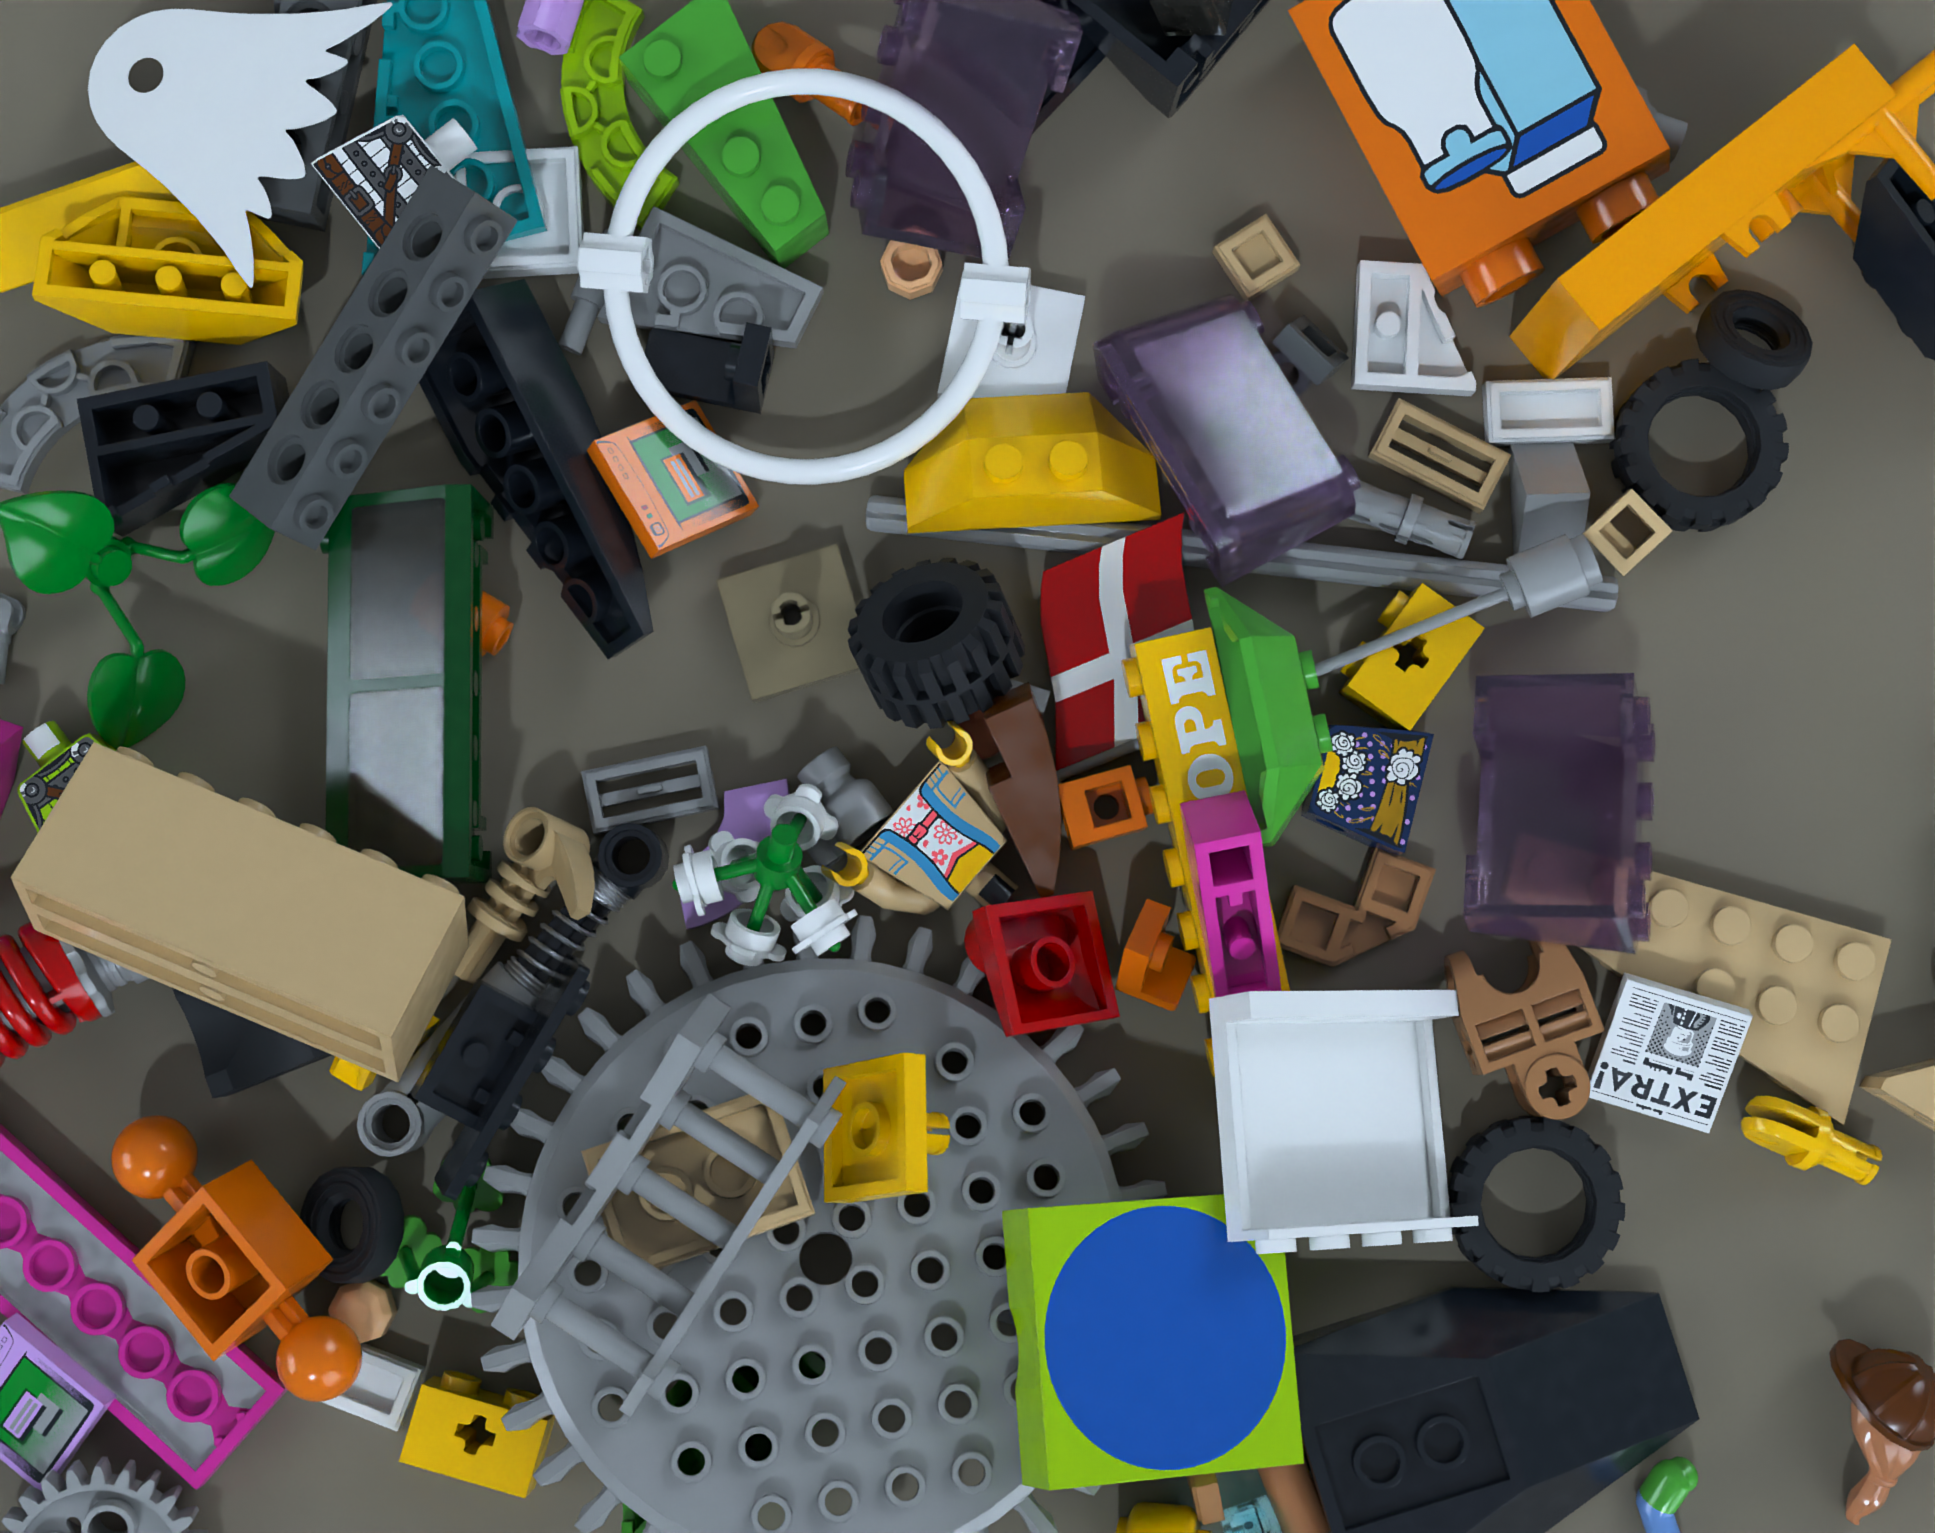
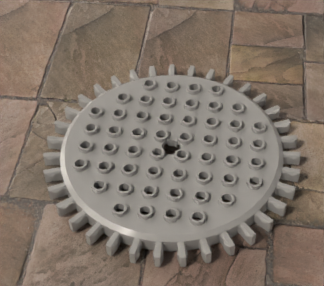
M859 915L851 931L852 954L849 959H819L810 946L797 953L796 960L768 964L762 961L758 966L743 965V970L714 980L707 969L705 955L691 940L679 946L681 969L691 981L693 989L667 1004L657 995L652 981L636 969L626 976L630 997L644 1011L646 1018L623 1036L617 1034L611 1028L603 1015L588 1007L577 1016L586 1037L599 1045L605 1051V1054L595 1063L586 1076L572 1070L563 1059L551 1056L541 1072L549 1084L563 1089L571 1095L555 1122L539 1117L530 1109L520 1108L510 1125L520 1136L536 1139L544 1144L534 1173H524L507 1165L486 1166L483 1180L501 1193H516L526 1196L521 1227L513 1229L491 1224L474 1228L472 1233V1243L487 1251L499 1252L508 1250L519 1252L518 1278L560 1218L563 1220L566 1218V1201L573 1195H581L587 1187L584 1184L589 1175L581 1151L612 1141L619 1132L621 1121L634 1115L643 1101L640 1096L652 1079L676 1036L708 993L731 1007L718 1030L719 1034L728 1039L725 1046L814 1104H817L819 1098L814 1094L813 1086L818 1079L823 1078V1069L899 1053L925 1054L926 1113H944L948 1117L950 1124L949 1129H932L931 1132H927L928 1134L950 1135V1142L944 1153L940 1155L927 1154L928 1192L920 1194L927 1198L929 1210L922 1217H913L906 1212L904 1200L908 1195L853 1203L824 1202V1144L821 1149L810 1142L807 1144L798 1158V1163L815 1215L795 1222L799 1228V1237L791 1244L779 1243L773 1235V1230L745 1240L670 1356V1358L680 1363L681 1366L668 1386L674 1381L683 1380L692 1388V1398L685 1406L675 1407L668 1402L666 1397L667 1386L658 1401L646 1393L631 1417L623 1414L616 1421L610 1422L605 1420L600 1413L601 1401L610 1394H616L625 1401L638 1379L599 1353L593 1352L587 1345L547 1319L540 1324L530 1317L523 1327L525 1339L512 1345L496 1346L480 1357L483 1370L487 1372L506 1373L519 1365L532 1363L542 1392L539 1396L529 1401L515 1404L501 1418L506 1431L527 1430L541 1419L554 1415L566 1438L569 1440L563 1449L545 1458L533 1474L540 1487L562 1481L571 1469L581 1462H585L588 1468L604 1484L601 1492L584 1505L574 1526L581 1533H590L603 1526L614 1508L622 1502L647 1521L642 1533H989L988 1526L999 1520L1011 1509L1016 1510L1022 1517L1029 1532L1059 1533L1052 1514L1035 1500L1032 1494L1035 1488L1022 1485L1017 1407L1010 1390L1018 1373L1017 1334L1014 1336L1003 1335L998 1330L996 1324L997 1317L1001 1312L1010 1311L1006 1265L998 1270L990 1269L983 1261V1251L990 1245H998L1005 1250L1002 1211L1162 1199L1167 1195L1165 1181L1145 1179L1134 1185L1122 1187L1118 1186L1110 1156L1135 1149L1149 1135L1145 1122L1127 1123L1114 1132L1100 1135L1095 1122L1086 1109L1093 1102L1104 1099L1111 1094L1121 1080L1116 1069L1111 1068L1096 1072L1086 1083L1073 1088L1055 1065L1058 1059L1076 1047L1084 1031L1081 1025L1057 1028L1051 1039L1040 1047L1026 1034L1006 1037L998 1012L972 997L974 989L984 978L985 973L977 969L969 957L962 962L959 977L952 986L924 975V966L933 950L932 930L919 926L908 942L906 962L902 968L872 962L871 952L876 940V932L873 918ZM793 932V940L796 946L800 941ZM874 1001L884 1003L890 1011L888 1019L882 1023H873L868 1020L864 1010L869 1003ZM809 1014L820 1015L826 1023L825 1030L817 1036L807 1035L801 1029L802 1019ZM754 1027L761 1033V1042L755 1048L745 1049L737 1043L736 1036L742 1028ZM949 1052H958L966 1060V1069L959 1074L948 1073L942 1066V1057ZM695 1068L682 1089L693 1096L690 1100L691 1104L700 1103L706 1108L748 1095V1093L711 1069H708L704 1074ZM1033 1102L1042 1108L1043 1120L1040 1124L1028 1125L1022 1121L1019 1111L1023 1104ZM964 1115L974 1117L980 1125L979 1134L970 1139L961 1137L955 1128V1122L959 1117ZM783 1117L792 1142L800 1127ZM1047 1166L1055 1171L1057 1175L1055 1188L1042 1190L1036 1186L1033 1175L1037 1168ZM976 1180L987 1181L993 1188L992 1200L985 1204L973 1201L969 1195L970 1184ZM849 1206L859 1208L864 1215L863 1226L855 1231L844 1229L839 1222L840 1212ZM600 1215L597 1221L604 1225L602 1215ZM819 1234H835L840 1236L847 1244L851 1253V1266L848 1273L840 1281L831 1285H819L812 1282L803 1274L799 1264V1254L803 1244L811 1237ZM706 1252L666 1266L660 1271L695 1293L717 1258ZM573 1256L555 1281L565 1288L562 1295L654 1355L664 1340L655 1333L654 1324L656 1319L664 1313H671L677 1318L679 1316L626 1281H622L620 1277L601 1265L599 1280L590 1286L581 1285L576 1278V1271L582 1261ZM589 1257L586 1259V1261H594ZM932 1258L941 1264L942 1277L938 1282L926 1283L920 1279L917 1267L922 1260ZM868 1272L876 1278L878 1288L872 1296L860 1297L853 1291L852 1280L858 1273ZM488 1285L472 1292V1307L491 1313L498 1312L513 1285ZM804 1286L811 1292L812 1303L806 1310L795 1311L788 1306L786 1295L792 1287ZM731 1299L741 1301L746 1307V1316L737 1325L726 1324L720 1316L722 1305ZM940 1324H946L955 1331L956 1342L949 1350L937 1349L931 1341L932 1330ZM881 1338L889 1344L891 1355L887 1362L873 1364L867 1359L865 1347L872 1339ZM809 1352L820 1354L825 1361L823 1374L814 1379L805 1377L799 1370L800 1359ZM743 1366L754 1368L759 1375L757 1387L748 1393L738 1391L733 1384L734 1373ZM953 1391L964 1393L970 1401L968 1413L961 1418L950 1416L945 1409V1399ZM888 1405L899 1407L904 1414L903 1426L896 1432L885 1431L878 1421L880 1411ZM828 1419L836 1424L838 1438L833 1445L822 1447L813 1440L812 1429L818 1421ZM755 1434L766 1435L772 1443L770 1455L762 1461L752 1460L745 1451L747 1440ZM689 1448L700 1450L705 1458L704 1468L694 1476L684 1474L679 1467L681 1453ZM967 1459L979 1461L984 1469L982 1480L974 1486L965 1485L959 1478V1467ZM902 1473L911 1474L918 1483L916 1495L906 1501L896 1498L892 1491L893 1480ZM1102 1485L1073 1489L1094 1496ZM834 1488L846 1489L852 1498L850 1509L842 1515L830 1513L825 1506L826 1495ZM769 1502L779 1504L785 1512L783 1524L775 1530L764 1528L758 1520L760 1508Z

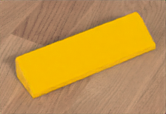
M134 161L1 207L0 293L34 282L40 237L55 228L61 230L79 216L118 196L180 201L152 174Z

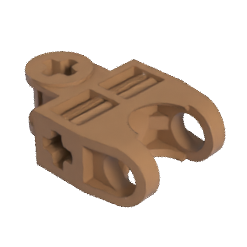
M1545 920L1527 926V939L1532 955L1527 957L1528 974L1522 986L1512 993L1501 992L1492 987L1484 977V974L1477 976L1465 951L1460 950L1446 955L1444 958L1447 990H1456L1459 1016H1453L1452 1020L1473 1075H1485L1505 1068L1517 1103L1531 1116L1562 1120L1578 1114L1586 1105L1591 1088L1589 1076L1584 1068L1575 1042L1604 1032L1605 1029L1583 972L1556 930ZM1570 1008L1574 1009V1012L1538 1024L1537 1020ZM1517 1027L1519 1029V1032L1482 1045L1481 1040ZM1546 1073L1549 1077L1560 1076L1563 1080L1564 1087L1555 1091L1556 1100L1553 1097H1541L1539 1093V1086L1547 1083Z

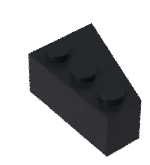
M268 361L77 399L94 497L104 503L110 510L114 519V532L124 537L197 496L204 490L245 469L289 399L286 378Z

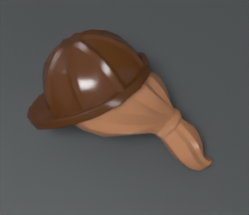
M1843 1339L1833 1345L1829 1355L1831 1367L1842 1388L1851 1399V1428L1869 1464L1868 1473L1848 1493L1845 1507L1847 1520L1855 1525H1860L1862 1517L1874 1513L1884 1505L1890 1488L1897 1484L1898 1477L1915 1462L1920 1452L1928 1450L1934 1445L1935 1373L1932 1366L1927 1365L1920 1356L1910 1351L1880 1348L1871 1350L1865 1344L1851 1339Z

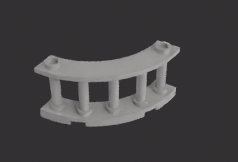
M710 993L707 994L676 1036L667 1054L640 1096L643 1101L625 1129L620 1130L593 1169L584 1184L587 1187L564 1220L560 1218L540 1249L511 1287L491 1323L492 1327L514 1341L530 1317L540 1324L547 1319L637 1378V1382L619 1409L629 1417L632 1416L646 1393L657 1401L659 1400L681 1366L680 1363L670 1358L671 1354L807 1144L810 1142L821 1149L843 1115L832 1107L846 1085V1082L836 1075L817 1104H814L725 1046L728 1039L719 1034L718 1030L731 1007ZM695 1068L704 1074L708 1069L713 1070L800 1127L799 1132L780 1161L690 1103L693 1096L682 1089ZM659 1125H662L669 1131L673 1126H676L765 1184L738 1226L648 1168L651 1161L643 1157L641 1153ZM617 1190H620L627 1196L631 1191H634L722 1249L695 1293L604 1234L607 1227L597 1220ZM573 1256L582 1262H585L588 1257L679 1316L654 1355L562 1295L565 1288L555 1281Z

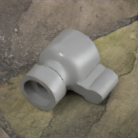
M837 746L817 756L797 775L802 784L814 785L821 791V799L823 800L826 812L835 817L839 824L838 831L832 839L824 840L819 838L813 847L807 849V852L817 865L821 867L824 865L827 868L832 867L846 854L845 851L834 846L837 842L846 843L854 848L860 846L873 837L895 812L871 781L862 778L855 779L851 776V764Z

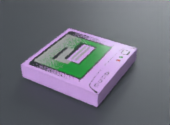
M15 1313L5 1320L0 1327V1459L33 1487L42 1491L41 1481L45 1475L52 1469L61 1475L117 1395L20 1314Z

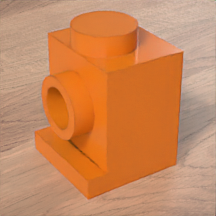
M1131 765L1058 784L1061 817L1071 851L1143 831L1148 827L1145 816L1153 814L1149 785L1145 776L1134 778ZM1102 796L1113 798L1118 806L1116 816L1108 820L1099 818L1094 811L1096 799Z

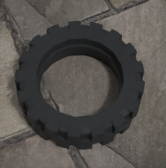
M1699 358L1684 360L1677 366H1667L1660 369L1631 394L1615 418L1617 420L1616 428L1614 429L1615 439L1609 443V449H1614L1615 459L1611 461L1613 475L1615 478L1620 477L1625 486L1621 492L1624 494L1628 489H1633L1675 531L1685 532L1688 529H1698V532H1708L1720 526L1730 525L1760 506L1767 499L1768 493L1776 488L1783 475V472H1780L1781 464L1788 458L1789 443H1783L1782 434L1787 430V423L1783 413L1777 415L1773 403L1777 400L1770 390L1750 388L1731 380L1713 367L1710 362L1699 363ZM1700 396L1720 403L1736 417L1746 435L1748 459L1744 472L1730 489L1718 495L1697 497L1677 490L1660 476L1650 457L1648 433L1652 420L1664 405L1680 397Z
M1518 1116L1519 1118L1497 1121L1489 1125L1490 1128L1481 1134L1476 1133L1465 1144L1467 1148L1460 1157L1456 1156L1449 1171L1452 1173L1448 1185L1450 1217L1478 1216L1479 1226L1452 1227V1234L1455 1235L1459 1244L1458 1248L1480 1271L1509 1287L1527 1289L1532 1292H1550V1289L1557 1287L1565 1289L1580 1283L1579 1278L1585 1274L1595 1273L1605 1263L1602 1258L1608 1249L1613 1251L1619 1241L1620 1234L1616 1233L1619 1220L1624 1221L1625 1203L1621 1202L1619 1191L1623 1189L1621 1177L1617 1171L1613 1170L1609 1162L1612 1159L1607 1151L1589 1138V1134L1575 1126L1559 1120L1535 1116ZM1531 1148L1552 1151L1568 1161L1582 1179L1586 1195L1584 1220L1573 1240L1556 1253L1535 1258L1514 1254L1498 1244L1485 1225L1481 1208L1484 1183L1494 1166L1514 1152Z

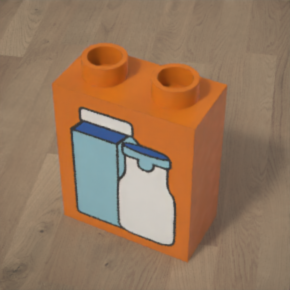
M1304 0L1288 10L1441 297L1464 285L1477 308L1500 300L1527 285L1545 271V267L1533 247L1536 244L1578 221L1583 225L1592 244L1600 243L1612 236L1659 198L1651 181L1670 171V147L1590 0Z

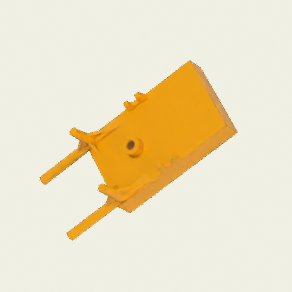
M1855 44L1850 46L1558 277L1509 336L1544 379H1556L1662 294L1686 314L1696 308L1700 303L1689 290L1690 280L1696 277L1703 278L1711 285L1715 292L1726 284L1728 279L1714 253L1728 243L1745 258L1749 257L1760 247L1750 234L1749 229L1762 243L1775 232L1778 234L1792 222L1791 219L1799 212L1828 215L1835 220L1855 243L1861 214L1859 208L1851 200L1854 159L1856 155L1894 159L1931 201L1934 200L1935 164L1916 141L1919 105L1935 93V49L1889 85Z

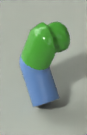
M1677 1456L1670 1460H1661L1653 1466L1637 1491L1636 1505L1646 1533H1680L1674 1514L1689 1494V1491L1694 1490L1698 1484L1697 1470L1688 1459Z

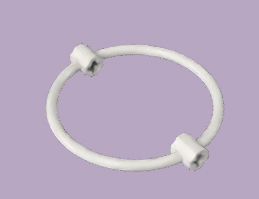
M792 68L746 77L716 89L691 104L659 132L636 161L615 204L607 234L584 232L578 251L577 270L580 276V287L604 291L606 316L613 343L629 379L651 412L671 433L691 449L714 463L743 475L784 484L818 485L843 482L867 476L892 466L918 451L944 430L968 403L989 368L997 349L1004 323L1026 324L1030 306L1031 269L1009 266L1006 237L998 207L980 168L962 142L940 119L900 91L873 79L848 72L821 68ZM789 95H823L864 104L887 114L924 140L945 163L967 199L976 223L983 264H964L960 288V318L964 320H977L978 322L963 363L940 397L918 419L888 439L857 452L820 459H789L745 449L723 439L689 415L669 394L646 358L636 332L629 292L648 294L649 284L653 278L654 255L652 252V239L633 236L638 216L650 189L673 155L690 138L723 115L754 102Z

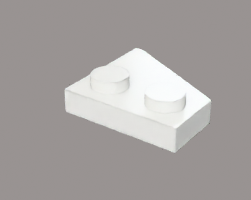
M1360 260L1356 273L1351 389L1472 396L1475 393L1476 380L1472 371L1467 372L1453 341L1456 335L1446 313L1442 312L1437 306L1434 298L1435 289L1423 264Z

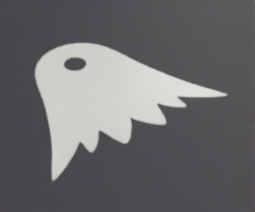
M393 3L370 4L349 9L311 13L245 14L195 9H167L138 16L119 27L104 42L94 59L88 84V95L92 113L105 135L120 150L160 181L199 220L225 252L242 279L252 288L254 282V256L246 211L248 210L267 219L272 216L268 195L258 177L300 179L305 177V165L301 154L292 138L286 133V130L304 128L323 122L334 116L337 112L334 105L306 81L329 75L346 66L348 63L347 59L328 53L326 50L370 25L384 14ZM143 58H153L159 61L163 67L161 83L150 92L141 93L135 91L129 84L128 76L130 69L137 61Z

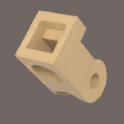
M1628 489L1582 534L1622 576H1625L1673 530L1633 489Z

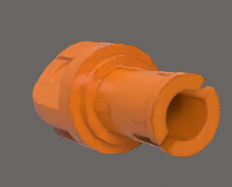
M784 21L767 24L756 33L751 45V52L761 73L792 68H821L841 71L835 67L833 50L798 26ZM789 95L799 103L816 99L846 119L852 126L860 124L872 109L864 104L843 98L823 95Z

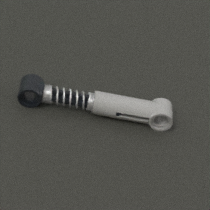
M633 823L618 825L606 833L599 845L598 855L592 860L595 888L590 914L576 920L570 917L566 905L560 911L552 910L554 918L548 925L540 923V927L543 930L536 938L528 936L531 944L524 951L517 950L518 958L511 956V960H507V964L497 961L481 980L535 1008L549 984L548 981L554 976L567 953L573 954L576 950L584 951L585 945L583 942L587 937L596 938V927L599 924H608L607 915L611 911H619V908L626 904V900H630V898L634 900L643 889L652 887L662 879L668 869L669 862L667 846L662 838L643 825ZM635 839L643 840L649 848V863L640 873L633 875L624 873L618 862L619 851L628 841ZM466 997L411 1057L399 1082L391 1080L379 1094L374 1095L364 1103L358 1114L357 1130L360 1140L368 1150L377 1155L387 1157L415 1151L427 1142L433 1129L446 1116L414 1099L411 1090ZM392 1105H398L403 1108L410 1120L409 1131L400 1141L390 1138L382 1125L383 1115Z

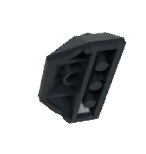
M1884 158L1866 181L1853 260L1859 266L1865 282L1878 292L1894 314L1901 331L1913 340L1925 358L1935 360V199L1931 201L1894 159Z

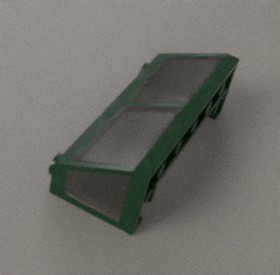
M444 484L350 495L320 543L322 553L328 554L325 831L330 833L338 844L359 853L362 849L378 851L392 859L397 864L398 869L422 878L425 874H431L443 878L451 884L487 883L490 878L492 879V852L483 851L482 836L474 835V831H486L487 819L481 816L482 565H488V552L481 545H478L477 542L484 539H494V508L472 484Z

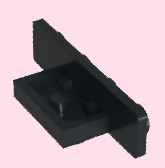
M567 953L535 1008L478 978L412 1088L411 1094L414 1099L465 1125L434 1179L442 1195L455 1201L464 1186L471 1188L479 1180L489 1158V1153L485 1151L496 1131L498 1129L506 1130L519 1112L523 1099L519 1092L531 1072H541L550 1060L556 1046V1038L553 1035L564 1016H573L583 1004L590 988V982L586 980L590 969L572 954Z

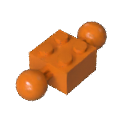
M162 1115L145 1116L128 1124L120 1132L112 1148L111 1164L116 1179L125 1190L137 1197L145 1199L164 1198L176 1212L131 1261L214 1362L268 1325L280 1340L276 1353V1368L281 1382L289 1392L300 1399L312 1402L331 1400L346 1392L357 1379L362 1365V1348L357 1335L347 1324L339 1319L329 1316L309 1317L295 1300V1297L334 1260L252 1159L202 1186L193 1175L198 1162L197 1144L185 1125L176 1119Z

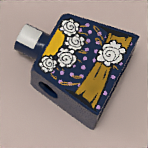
M1328 725L1333 751L1321 754L1324 770L1304 799L1301 816L1371 848L1377 847L1395 855L1405 853L1434 734L1419 731Z

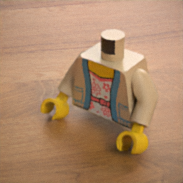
M947 721L948 725L955 731L954 742L949 747L941 749L930 736L926 739L928 749L940 761L861 851L843 842H837L834 845L846 852L847 864L839 872H834L822 865L821 872L825 877L839 885L851 887L854 891L883 909L921 915L932 913L940 906L948 911L965 891L982 906L1006 903L1019 886L991 863L1005 846L1007 840L1002 835L1006 829V824L988 789L986 773L989 769L973 749V741L970 735L960 725L956 724L955 721Z

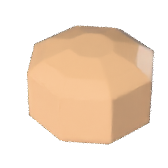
M915 232L891 239L880 260L881 270L888 290L909 300L933 292L943 272V264L935 242Z
M374 1279L365 1283H348L339 1287L328 1308L330 1317L339 1319L347 1324L357 1335L360 1344L385 1335L398 1312L391 1288Z

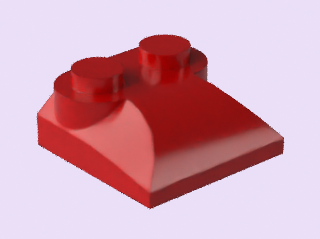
M1093 891L987 905L972 911L973 919L968 924L965 932V949L973 965L987 976L1006 1037L1120 1017Z

